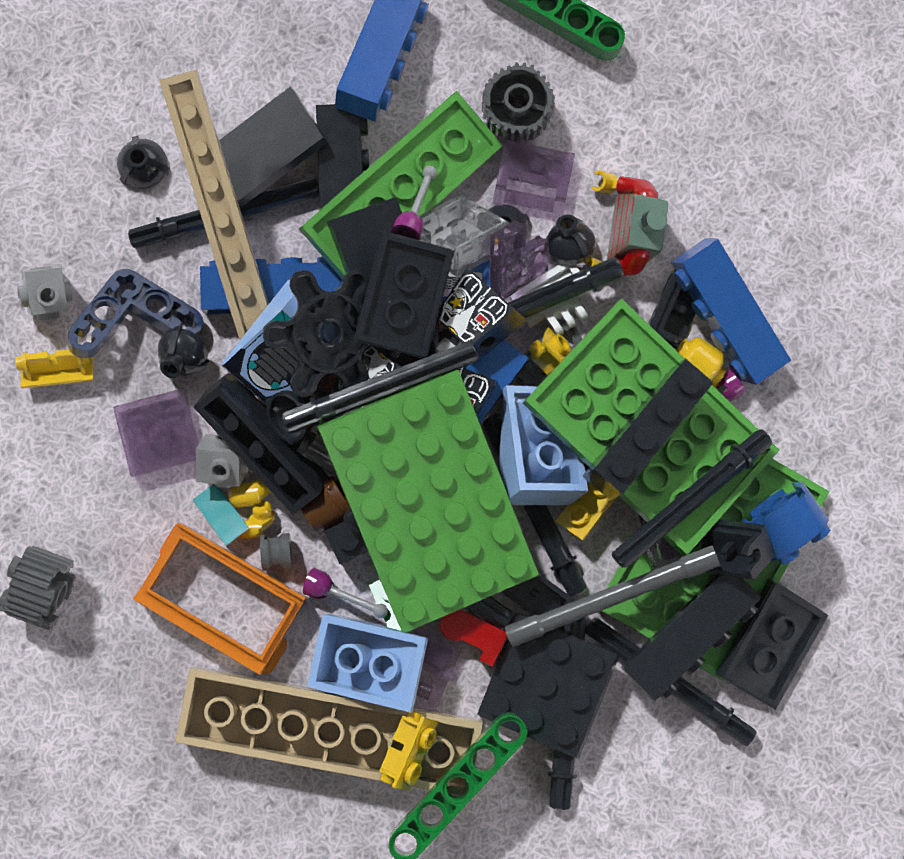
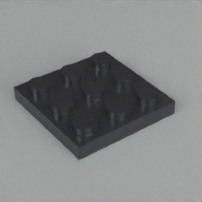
M517 613L513 623L528 618V616ZM557 628L546 632L541 637L512 647L507 637L477 715L493 722L501 714L514 713L525 723L527 729L526 737L574 758H580L620 654ZM506 721L501 724V726L512 731L520 732L519 725L514 721Z

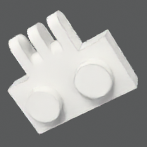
M559 264L512 293L510 299L513 301L579 272V269L576 265ZM586 293L525 318V322L531 328L545 319L554 333L561 335L564 331L558 322L559 319L562 318L569 329L576 325L570 312L575 311L581 321L588 318L586 311L578 301V298Z

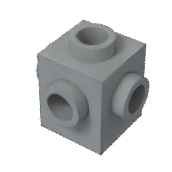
M59 265L21 270L23 286H17L21 308L27 307V312L30 315H37L38 320L56 319L60 317V311L68 310L67 301H72V290L69 279L63 280L62 268ZM49 288V296L41 299V291Z
M205 434L196 448V482L215 484L220 488L239 487L245 475L250 474L252 471L218 434Z

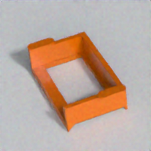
M177 523L161 547L160 557L140 590L133 597V600L257 674L271 673L287 648V641L284 637L308 597L184 523ZM183 540L291 604L261 655L153 591V588Z

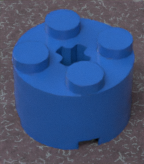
M803 482L793 483L792 486L795 490L788 494L783 489L772 494L750 512L753 518L751 522L746 519L742 521L765 525L776 554L771 561L779 560L782 565L796 559L801 553L799 548L809 541L812 543L818 542L831 531L827 525L829 518Z

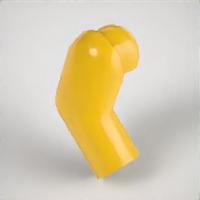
M258 479L257 481L241 483L239 487H232L229 490L228 498L233 507L243 508L257 505L271 491Z
M261 501L252 509L253 514L244 521L248 526V530L236 539L258 538L274 522L275 512L269 502Z

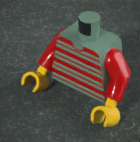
M601 170L595 171V175L603 176V183L599 188L591 186L592 190L608 195L613 194L616 190L618 193L615 197L607 260L617 257L624 271L623 276L639 274L643 271L646 264L658 255L663 248L668 201L658 199L659 194L650 181L620 176L618 179L615 174ZM591 257L590 261L582 263L592 267L601 263V261Z

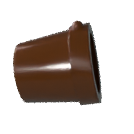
M330 476L325 480L320 494L301 508V511L314 530L319 534H323L325 530L344 522V514L350 506L340 482L334 476Z

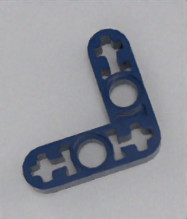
M121 269L112 274L71 326L68 332V348L72 354L79 358L93 357L99 352L129 312L164 333L190 320L193 322L192 327L188 326L186 330L195 333L198 337L202 333L203 317L197 309L139 273L130 269ZM127 283H131L132 290L126 289L120 296V301L117 300L116 297L119 294L120 285L125 286ZM158 299L165 303L166 309L160 313H153L147 309L146 303L149 300ZM108 306L115 311L116 315L110 320H102L96 316L95 311L99 307ZM172 310H176L175 317L172 316L171 320L167 321L170 318ZM92 325L95 329L91 334V343L86 341L83 345L78 344V336L84 338Z

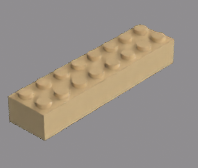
M192 667L189 669L175 743L381 781L382 773L379 770L389 747H394L400 751L404 747V744L393 740L402 715H407L408 712L313 688L201 667ZM414 707L413 711L422 714L423 717L435 719L439 722L435 729L437 731L435 742L429 750H426L421 762L422 772L420 778L411 787L430 790L481 735L482 720ZM477 752L473 756L474 764L476 763ZM454 777L449 780L447 790L450 794L461 796L466 793L469 784L462 777Z

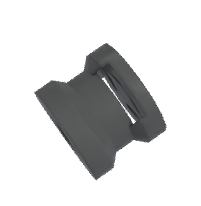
M282 533L279 537L274 538L266 537L265 534L260 535L262 571H267V568L281 566L283 569H292L290 533Z

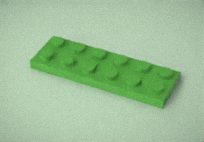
M455 91L301 226L299 230L343 279L346 273L327 225L329 220L394 197L397 198L402 213L411 211L424 179L423 169L431 165L436 168L437 176L430 181L419 209L418 217L422 219L503 145L458 91Z

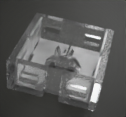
M461 194L418 216L424 222L423 232L419 241L455 250L449 272L456 277L461 275L467 267L472 269L510 248V223ZM467 210L473 213V216L468 214Z

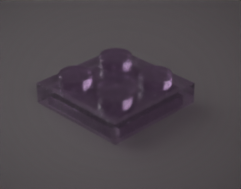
M184 388L113 407L131 477L196 461V448L199 445Z

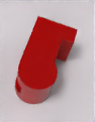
M460 609L441 617L439 623L440 631L447 639L453 641L463 640L483 650L479 660L490 666H493L507 638L505 631Z

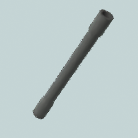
M713 545L683 556L680 560L541 615H533L505 626L506 634L512 647L541 637L546 632L681 579L697 576L721 565Z

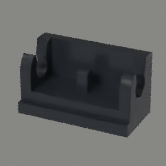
M673 268L648 324L673 348L677 349L685 339L696 313L692 307V303L695 301L688 290L684 291L678 285L673 275L676 270Z
M721 519L713 525L694 547H698L701 542V549L713 545L721 566L705 573L754 580L776 556L765 525Z
M540 573L538 576L501 591L532 615H541L576 601Z

